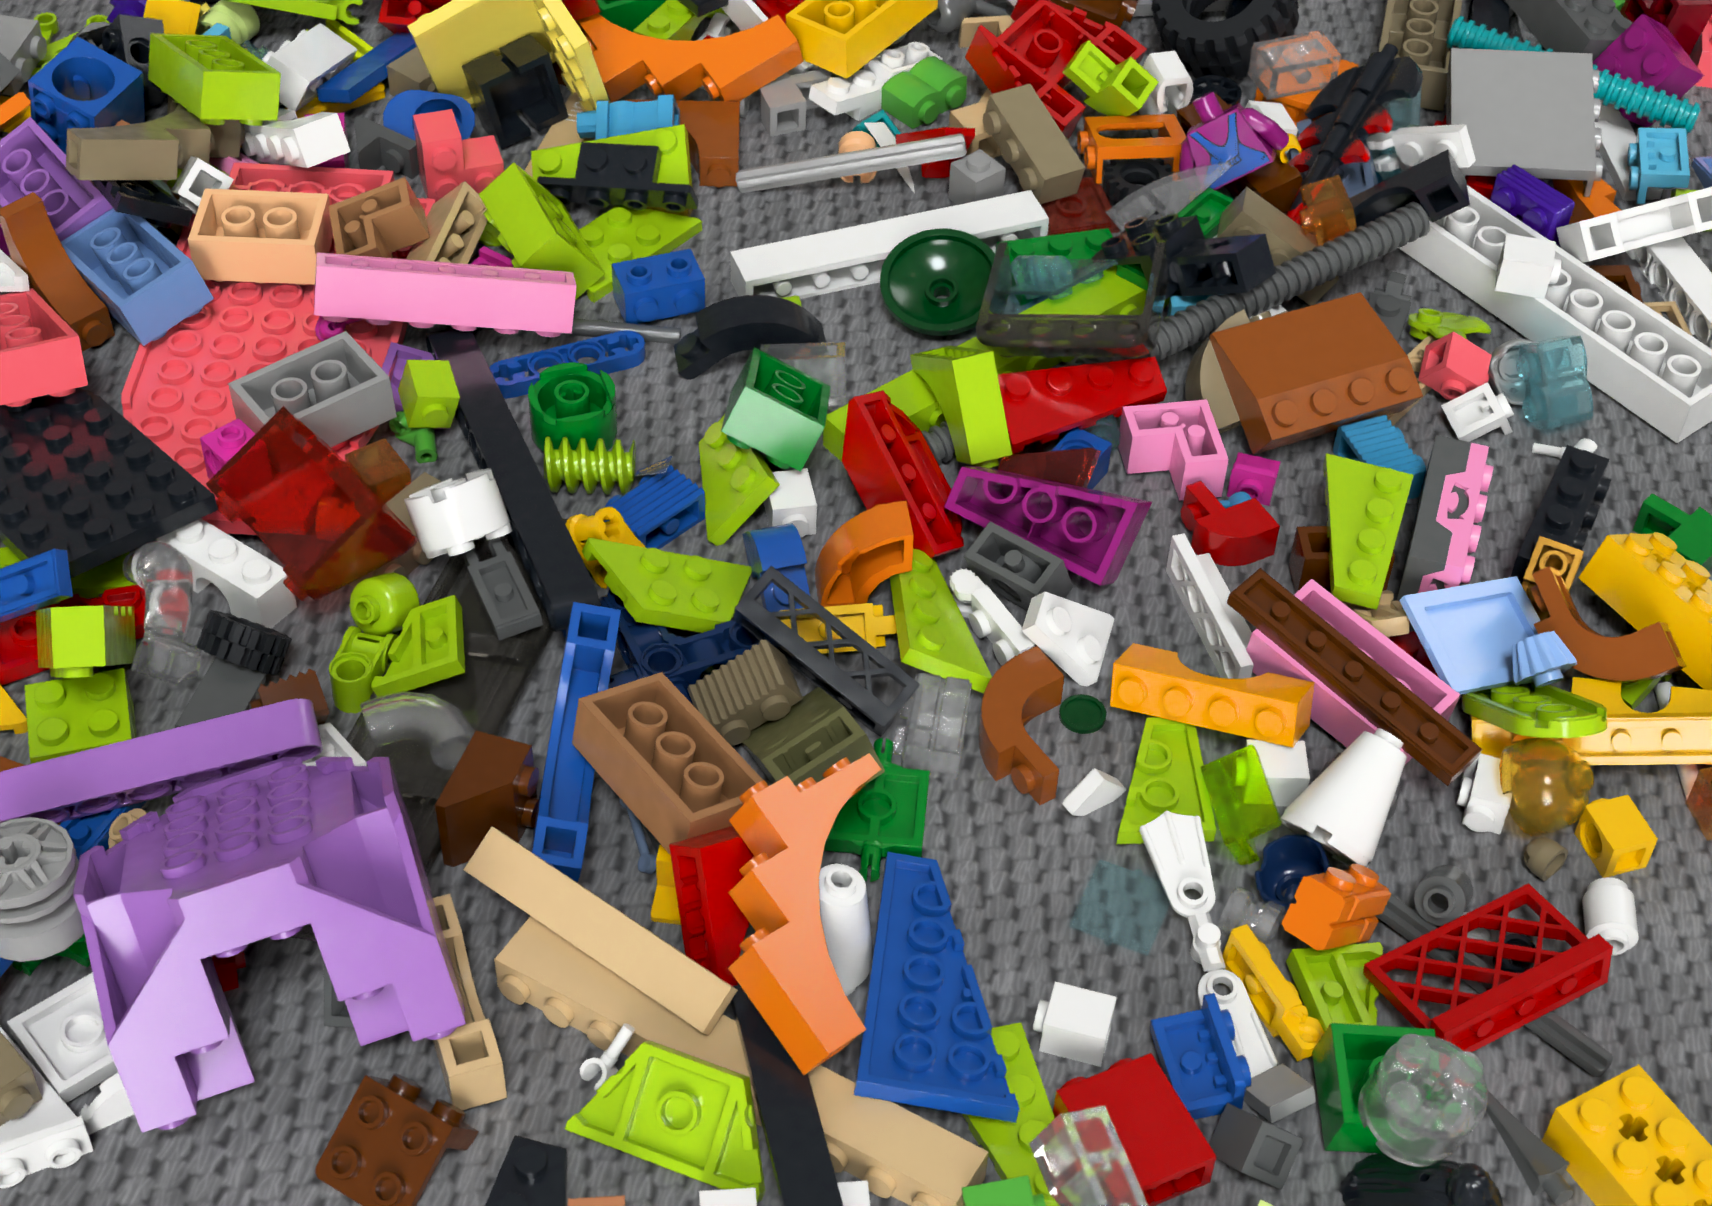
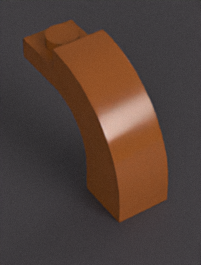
M1548 566L1532 573L1537 584L1531 587L1535 602L1542 613L1549 611L1551 616L1533 625L1538 634L1555 631L1577 660V665L1572 668L1601 679L1639 682L1657 679L1686 667L1666 623L1657 622L1625 636H1603L1587 626L1580 617L1559 569Z
M1035 646L1010 659L990 679L985 689L981 706L979 748L983 762L995 781L1011 774L1016 788L1022 794L1029 793L1039 805H1042L1056 797L1059 768L1034 742L1024 726L1036 716L1061 704L1065 675L1038 646Z

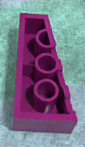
M982 466L961 467L944 508L984 528L991 521L1063 559L1066 569L1102 586L1112 584L1117 580L1152 502Z

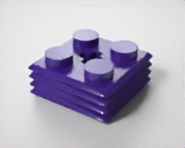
M1515 164L1511 168L1508 167L1506 171L1503 170L1501 174H1497L1490 196V201L1548 240L1555 241L1556 245L1560 247L1556 228L1569 224L1575 205L1572 199Z

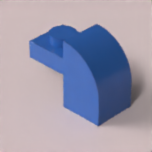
M793 523L750 530L742 534L748 565L752 568V578L757 577L759 580L768 568L773 566L810 596L804 567L807 564V559L801 537ZM771 583L761 594L763 607L769 612L789 610L788 595L774 583ZM794 600L795 609L804 608Z

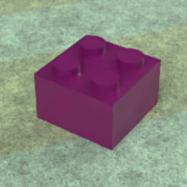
M1643 13L1593 61V65H1597L1599 71L1603 72L1606 68L1609 70L1610 75L1614 76L1615 73L1621 74V79L1626 80L1627 77L1632 78V83L1637 84L1638 81L1643 82V87L1655 86L1654 91L1666 90L1665 95L1672 96L1674 93L1678 95L1677 99H1680L1704 76L1668 28ZM1619 109V112L1625 119L1644 128L1650 127L1653 124L1648 122V117L1643 116L1639 119L1636 117L1637 113L1631 112L1628 115L1625 114L1626 109Z

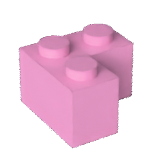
M1207 399L1125 406L1122 408L1117 445L1127 474L1169 470L1179 501L1184 500L1186 486L1198 481H1202L1215 497H1222L1229 459Z

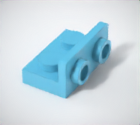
M1638 128L1636 143H1629L1627 165L1631 166L1629 190H1636L1637 204H1645L1647 187H1659L1662 189L1688 188L1690 168L1686 128Z

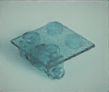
M1019 255L1010 265L1016 286L1006 291L1007 294L1025 295L1026 299L1042 295H1048L1050 300L1060 299L1070 295L1073 292L1072 287L1079 283L1086 284L1101 279L1104 276V270L1118 263L1117 260L1067 259L1061 255Z

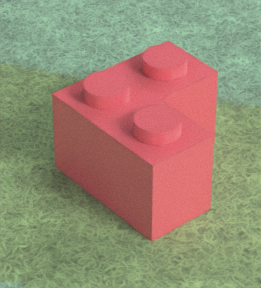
M452 109L413 115L419 175L427 199H436L437 202L464 181L477 193H480L504 171V162L494 135L462 140Z

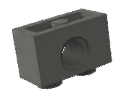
M991 521L964 554L969 570H972L973 573L975 572V576H978L994 593L1028 611L1031 598L1043 592L1065 598L1073 588L1063 559Z

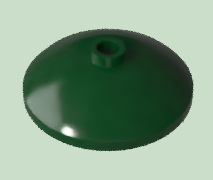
M931 229L909 236L896 245L888 254L880 273L881 296L890 314L905 327L927 335H953L965 332L979 325L994 311L999 303L1003 289L1002 268L993 250L974 235L955 229ZM941 295L947 296V298L939 299L936 297Z

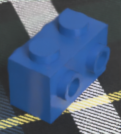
M691 249L612 264L613 297L625 323L640 324L695 313L705 308V278Z

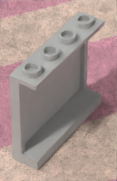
M1451 48L1447 69L1446 125L1465 124L1467 126L1476 159L1470 167L1460 168L1464 177L1465 175L1497 176L1498 173L1501 174L1503 170L1506 171L1508 167L1511 168L1515 164L1536 178L1583 180L1584 197H1590L1593 182L1601 180L1603 167L1602 157H1596V151L1600 150L1602 131L1601 128H1595V122H1598L1600 115V99L1594 98V93H1597L1599 86V70H1593L1592 53Z

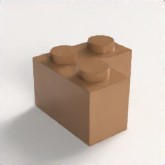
M405 177L328 206L336 254L393 258L392 252L430 238L425 211Z

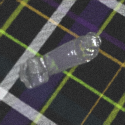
M151 541L140 546L136 551L130 552L123 562V572L127 580L133 584H138L145 590V632L143 640L135 653L131 671L178 685L180 681L196 679L201 665V653L197 646L182 641L187 637L192 612L193 575L190 563L178 549L165 542Z

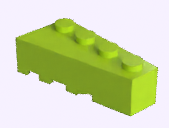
M97 605L49 607L36 610L38 668H50V677H94L93 667L136 663L134 607Z

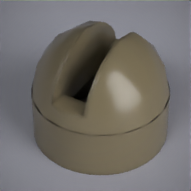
M1547 837L1531 840L1526 847L1523 857L1524 863L1531 873L1545 882L1561 869L1567 859L1568 850L1555 840Z

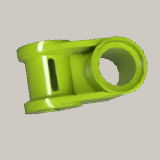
M356 626L348 627L343 636L342 643L329 665L333 701L339 710L346 713H359L372 706L377 696L372 689L371 683L375 676H385L392 662L387 653L394 640L399 637L398 635L389 633L382 637L362 633L361 628Z

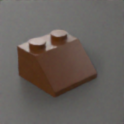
M475 731L435 804L444 865L455 867L468 862L491 827L500 830L518 843L527 827H535L539 803L536 791L539 769L534 767L532 745Z

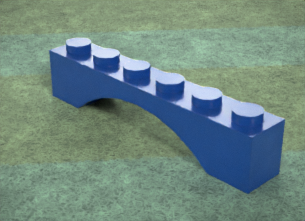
M573 602L566 632L531 845V852L576 882L579 881L582 870L595 769L572 744L579 698L608 689L621 610Z

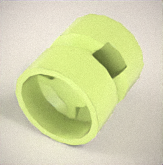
M220 0L198 19L195 35H202L216 23L230 28L231 40L242 47L259 32L260 21L251 5Z

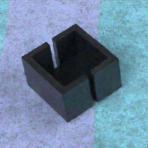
M530 34L499 48L501 55L498 57L493 52H490L462 66L481 125L489 136L494 135L496 143L501 149L532 135L530 128L516 115L515 112L518 110L538 131L569 117L550 55Z

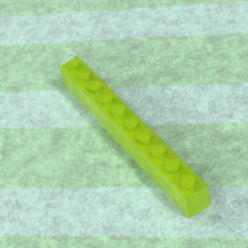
M1117 265L1108 266L957 347L993 351L997 374L1048 369L1062 361H1071L1082 350L1092 345L1098 346L1102 344L1108 336L1123 328H1132L1139 319L1150 313L1161 312L1168 305L1170 297L1154 300L1151 292L1117 276ZM913 369L869 392L873 393L883 390L891 398V404L901 409L921 431L928 432L929 428L934 425L940 427L941 422L946 420L932 389L921 375L913 372ZM848 404L827 414L826 425L823 430V446L841 462Z

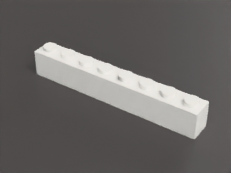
M1031 190L730 251V281L738 297L745 295H767L783 298L798 295L800 299L879 283L881 269L888 254L901 241L918 232L940 228L960 230L979 238L995 253L997 242L1047 236L1049 217Z

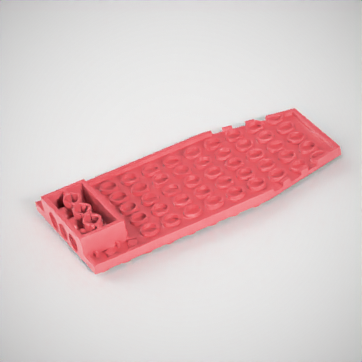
M234 162L229 177L234 180L229 189L329 194L330 205H333L395 180L394 172L387 170L331 167L303 168L290 165ZM417 198L427 218L436 199ZM192 214L189 226L183 227L176 246L190 259L188 238L196 216L195 214ZM334 237L329 251L331 254H336ZM412 246L392 252V257L406 259ZM204 280L214 297L212 301L204 305L198 314L187 317L170 328L162 338L151 341L145 346L140 343L121 393L123 417L214 494L218 510L202 517L203 520L227 534L306 538L316 523L321 501L323 499H332L379 425L281 471L267 458L271 481L232 501L208 478L200 437L236 420L228 383L321 342L315 333V326L319 316L314 315L315 285ZM366 319L346 325L344 331H347L382 368L391 342L403 344L408 322L391 321L388 325H374L366 322ZM397 354L395 356V359L393 361V364L388 375L390 377V381L392 380L397 360Z

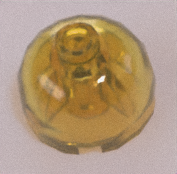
M1534 737L1512 742L1514 745L1506 746L1502 751L1499 765L1500 784L1503 794L1512 792L1517 808L1509 809V812L1522 832L1531 837L1557 832L1572 826L1581 818L1589 802L1590 789L1594 785L1593 772L1587 761L1582 760L1579 754L1567 743L1556 738Z

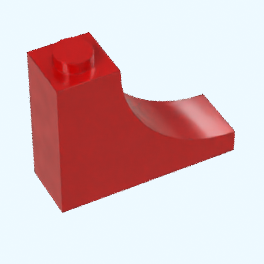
M730 826L671 843L669 848L685 955L734 986L738 985V981L728 968L740 957L741 948L739 945L743 942L750 923L728 892L743 878L739 870L755 856L735 828Z

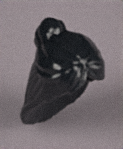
M1401 1152L1371 1154L1364 1160L1357 1162L1353 1170L1341 1182L1342 1186L1340 1188L1343 1194V1202L1346 1206H1503L1502 1196L1498 1187L1491 1180L1489 1173L1477 1164H1461L1455 1161Z

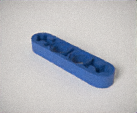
M618 331L493 363L489 369L504 399L515 398L528 394L530 384L532 383L534 386L540 380V373L537 370L543 367H551L562 363H579L577 360L580 358L593 357L597 361L587 364L588 371L599 375L600 370L610 374L634 368L645 359V341L641 334L635 331Z

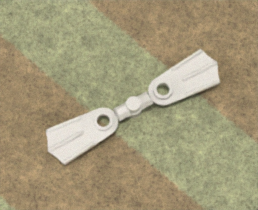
M1167 810L1155 820L1142 825L1139 832L1171 907L1179 915L1188 918L1193 934L1190 955L1194 961L1202 964L1204 972H1207L1200 979L1197 989L1200 1009H1202L1203 995L1215 993L1220 1010L1228 1009L1235 1029V1040L1232 1041L1237 1056H1245L1252 1078L1276 1067L1278 1062L1243 982L1233 972L1223 970V968H1226L1220 949L1221 932L1212 923L1209 913L1215 903V891L1201 818L1198 815H1181ZM1195 889L1202 897L1192 900L1184 895V891ZM1225 984L1230 988L1231 993L1225 996L1219 995L1213 990V986Z

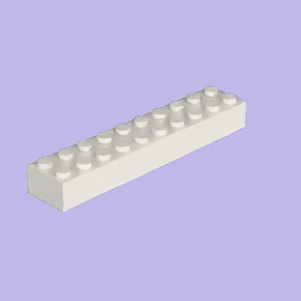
M1468 185L1470 205L1433 223L1429 220L1430 229L1426 236L1418 237L1417 240L1398 247L1520 334L1534 341L1550 355L1674 442L1679 443L1712 421V349L1556 245L1555 259L1561 260L1557 284L1549 283L1545 299L1495 291L1497 265L1506 233L1543 240L1548 239Z

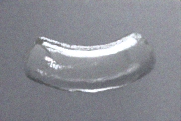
M402 691L360 703L365 722L378 749L395 742L416 740L427 746L433 762L443 769L456 768L475 733L474 728L464 713L457 706L437 695Z

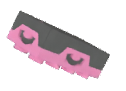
M1440 435L1435 436L1419 496L1396 601H1399L1404 595L1456 587L1460 583L1469 584L1475 557L1468 556L1467 553L1476 552L1482 526L1474 525L1473 523L1478 524V522L1482 521L1488 496L1481 495L1480 491L1488 492L1494 466L1486 465L1488 446Z

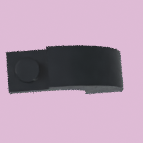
M767 295L733 297L700 310L695 314L698 329L686 334L674 345L678 373L686 380L696 378L731 354L753 350L754 347L773 354L784 363L798 370L828 351L822 323L816 317L796 303Z

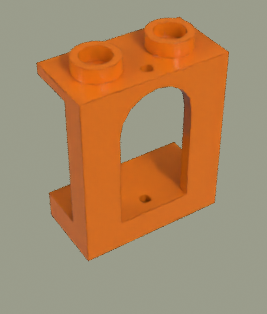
M1175 114L1084 117V131H1078L1077 149L1079 154H1084L1085 169L1091 171L1096 184L1102 183L1103 160L1161 158L1164 160V165L1169 164L1172 167L1171 172L1175 174L1174 181L1184 180L1179 171L1181 144L1187 137ZM1158 129V137L1114 139L1099 134L1100 131Z

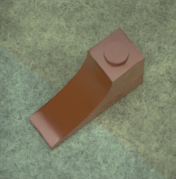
M625 100V101L642 102V101H655V100ZM676 100L680 109V125L684 124L688 132L690 162L698 173L700 186H737L736 173L739 171L740 101Z
M32 192L0 208V224L11 259L28 275L29 289L33 288L79 335L82 352L93 346H98L105 340L115 336L107 306L87 285L68 257L50 222L43 200Z

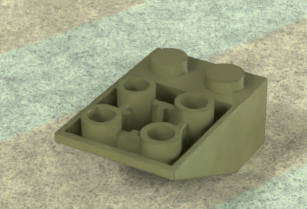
M820 687L812 690L803 696L802 700L792 705L789 713L783 718L766 721L753 729L749 738L742 742V745L772 784L786 776L791 779L795 786L810 777H813L816 783L824 779L822 774L841 759L847 757L853 763L869 753L881 768L870 781L885 772L863 729L842 704Z

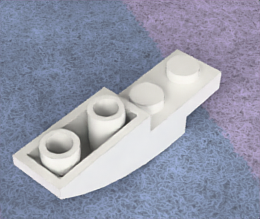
M910 42L908 45L898 48L885 49L864 65L863 70H858L848 79L832 77L827 81L811 85L808 99L833 115L846 113L860 121L881 109L882 86L890 78L901 72H909L914 65L927 57L936 56L940 60L943 58L930 51L927 45L920 42Z

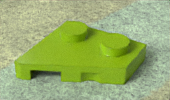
M455 595L410 610L402 625L403 630L401 634L394 640L387 653L392 662L385 676H375L371 684L378 699L382 700L465 673L462 606Z
M1381 942L1350 944L1320 951L1312 947L1291 950L1286 964L1309 1016L1319 1020L1324 1032L1330 1023L1376 1025L1378 1010L1374 1003L1379 996V990L1363 975L1364 964L1383 955Z

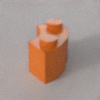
M906 501L875 505L871 509L848 520L827 540L819 554L815 567L818 603L821 606L865 604L868 602L869 595L879 583L895 574L912 571L913 530Z

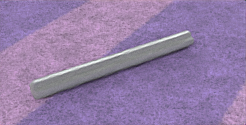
M954 134L743 169L736 173V184L741 193L960 158L966 155V142L963 134Z

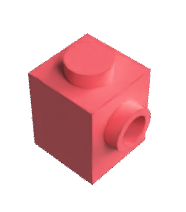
M1453 331L1426 345L1418 381L1437 391L1445 399L1453 400L1488 382V370L1492 355Z

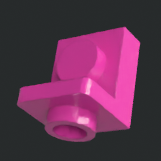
M1238 452L1236 462L1233 464L1227 497L1236 492H1246L1252 499L1256 498L1260 504L1270 506L1281 462Z

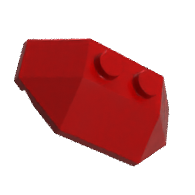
M883 390L855 396L849 400L842 463L866 510L878 504L906 501L913 530V549H919L930 558L962 548L964 540L961 536V516L944 508L951 488L921 430L901 409L891 404V398Z

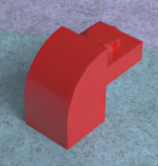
M1202 481L1186 486L1183 506L1181 508V518L1185 527L1193 531L1191 546L1195 554L1210 553L1214 563L1223 566L1247 565L1274 555L1280 525L1256 498L1225 509Z

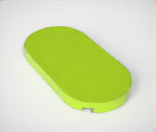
M1531 683L1530 690L1529 688L1512 684L1462 694V710L1465 713L1522 736L1576 738L1599 734L1608 728L1607 709L1602 704L1552 685L1536 688L1535 684Z

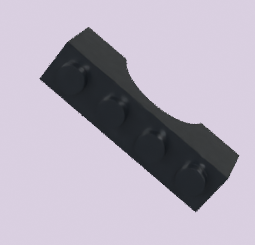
M1446 150L1304 220L1303 228L1325 243L1333 241L1335 237L1343 236L1348 231H1354L1355 228L1364 226L1367 222L1374 221L1378 217L1385 216L1397 208L1405 207L1406 204L1416 202L1422 206L1429 220L1433 223L1470 205L1467 181L1449 150Z

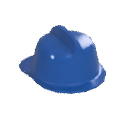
M407 90L397 94L387 103L383 112V125L416 141L413 115L452 109L462 140L470 139L474 130L475 113L471 105L462 97L424 90Z

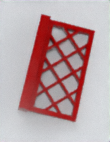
M1528 883L1364 964L1363 975L1414 1028L1435 1029L1440 1066L1442 1068L1607 983L1613 946L1600 934L1588 939ZM1526 904L1540 917V921L1510 918L1508 914L1510 911ZM1478 927L1500 931L1499 942L1467 938L1468 932ZM1506 932L1537 936L1536 948L1505 944ZM1543 938L1566 941L1572 948L1564 952L1543 950ZM1436 948L1459 951L1457 963L1427 959L1426 956L1428 952ZM1465 952L1496 957L1495 969L1463 964ZM1502 958L1534 963V967L1523 973L1501 970ZM1396 968L1416 971V982L1411 984L1393 981L1386 973ZM1428 973L1455 978L1453 990L1423 986V974ZM1461 979L1493 984L1491 989L1481 994L1459 991ZM1419 1000L1447 1004L1450 1005V1010L1430 1019L1418 1007Z

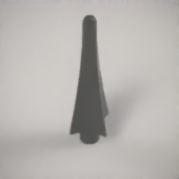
M1475 1086L1474 1094L1500 1133L1532 1195L1535 1196L1545 1191L1556 1205H1561L1568 1201L1573 1195V1190L1562 1176L1570 1163L1519 1122L1484 1086Z

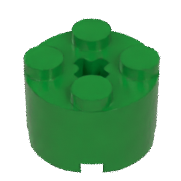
M575 362L557 364L542 371L539 374L540 380L534 386L531 383L528 388L531 436L536 446L544 452L545 438L550 436L553 448L559 449L562 438L568 437L571 449L576 450L580 438H585L589 450L593 451L598 438H603L606 450H610L617 435L616 391L611 377L602 370H600V375L588 371L587 364Z

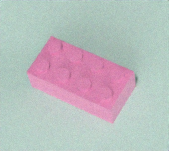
M1313 579L1308 581L1294 594L1295 597L1447 721L1449 720L1460 698L1458 692ZM1255 629L1252 632L1246 650L1254 664L1253 673L1260 676L1269 672L1315 682L1311 719L1345 747H1348L1363 731L1375 733L1377 727L1261 631ZM1401 748L1400 750L1407 756L1406 765L1413 757Z

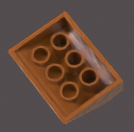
M1361 292L1228 328L1209 335L1253 455L1337 431L1338 426L1402 412L1423 397L1409 357Z

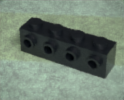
M1569 445L1566 446L1518 552L1511 577L1517 576L1521 585L1539 536L1583 550L1588 534L1582 532V530H1592L1600 506L1594 504V502L1603 504L1612 481L1611 478L1604 476L1610 459Z

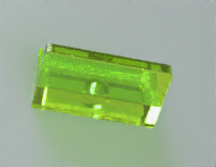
M1249 745L1200 767L1224 844L1240 865H1248L1259 861L1260 858L1253 838L1282 824L1260 755L1254 745Z

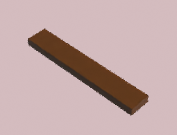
M1261 568L1229 594L1227 604L1375 727L1383 729L1403 742L1401 748L1445 785L1449 786L1479 757L1482 748Z

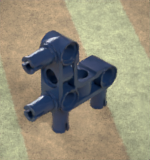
M610 589L607 595L599 599L601 607L621 610L616 646L628 668L627 670L610 675L608 689L662 672L693 705L687 690L689 685H693L697 680L703 679L704 675H710L712 670H718L720 665H727L728 660H735L736 655H743L744 650H751L752 645H758L760 642L734 620L717 624L713 630L687 638L675 637L674 634H669L664 626L636 622L625 609L621 598L613 594ZM567 629L561 630L563 637L566 638Z

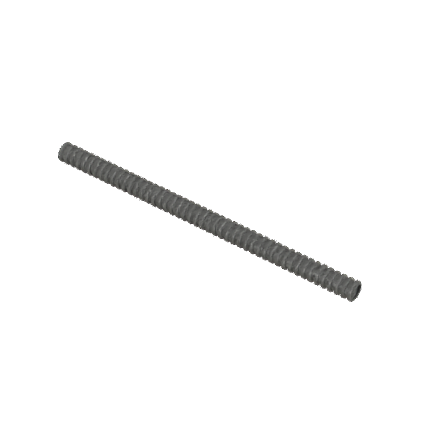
M1408 203L1405 207L1397 208L1385 216L1378 217L1374 221L1367 222L1364 226L1355 228L1354 231H1348L1343 236L1335 237L1333 241H1327L1323 245L1303 252L1302 255L1282 262L1281 265H1276V274L1247 293L1209 296L1207 300H1201L1196 305H1190L1185 310L1177 311L1174 316L1169 315L1163 321H1156L1152 326H1145L1141 331L1138 330L1132 332L1130 336L1122 337L1120 341H1113L1109 346L1100 347L1097 352L1092 351L1086 357L1082 356L1077 358L1075 362H1068L1064 367L1146 357H1156L1157 362L1162 361L1166 356L1175 355L1177 351H1183L1187 346H1194L1198 341H1204L1225 320L1235 313L1245 310L1250 319L1251 316H1256L1262 311L1270 310L1273 306L1282 304L1283 301L1291 300L1294 296L1303 294L1304 291H1310L1315 286L1324 284L1325 281H1331L1336 276L1345 274L1346 271H1352L1358 266L1365 265L1366 262L1373 261L1377 257L1386 255L1387 252L1396 250L1397 247L1405 246L1408 242L1417 240L1418 237L1426 236L1430 229L1428 215L1418 203ZM946 420L941 422L940 427L934 425L929 428L928 432L921 431L939 466L941 461L949 462L952 460L953 455L956 457Z

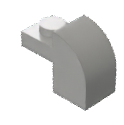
M819 69L794 75L786 72L760 88V119L770 137L806 130V110L821 107L808 99L811 85L827 81L831 78L827 70Z

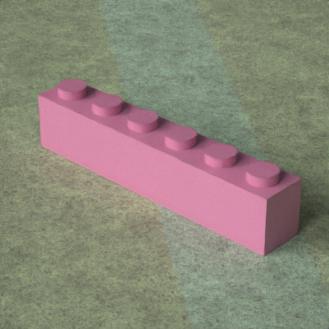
M317 252L314 315L322 316L323 319L331 322H344L348 318L366 319V322L374 325H388L391 321L409 322V325L417 328H431L434 324L451 325L452 328L459 331H474L477 327L494 328L496 332L502 334H516L519 330L536 331L538 335L544 337H558L561 333L572 334L577 285L573 272Z

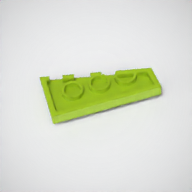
M1326 453L1323 463V474L1326 477L1325 505L1328 508L1327 537L1330 540L1329 570L1331 594L1340 601L1377 610L1414 475Z
M913 549L912 571L895 574L890 577L901 662L984 693L992 675L936 561L925 552Z
M1022 1023L992 1028L991 1036L997 1054H1002L1007 1069L1005 1079L1010 1094L1015 1093L1020 1109L1016 1123L962 1114L969 1124L968 1129L978 1144H981L989 1152L988 1155L994 1163V1169L1001 1180L1028 1175L1032 1195L1042 1193L1046 1206H1085Z

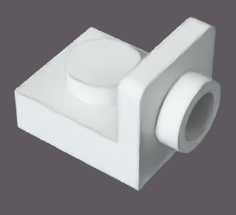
M1488 382L1441 405L1458 440L1470 442L1498 427H1501L1504 435L1513 432L1507 418L1513 416L1514 413L1504 394L1501 393L1495 396Z

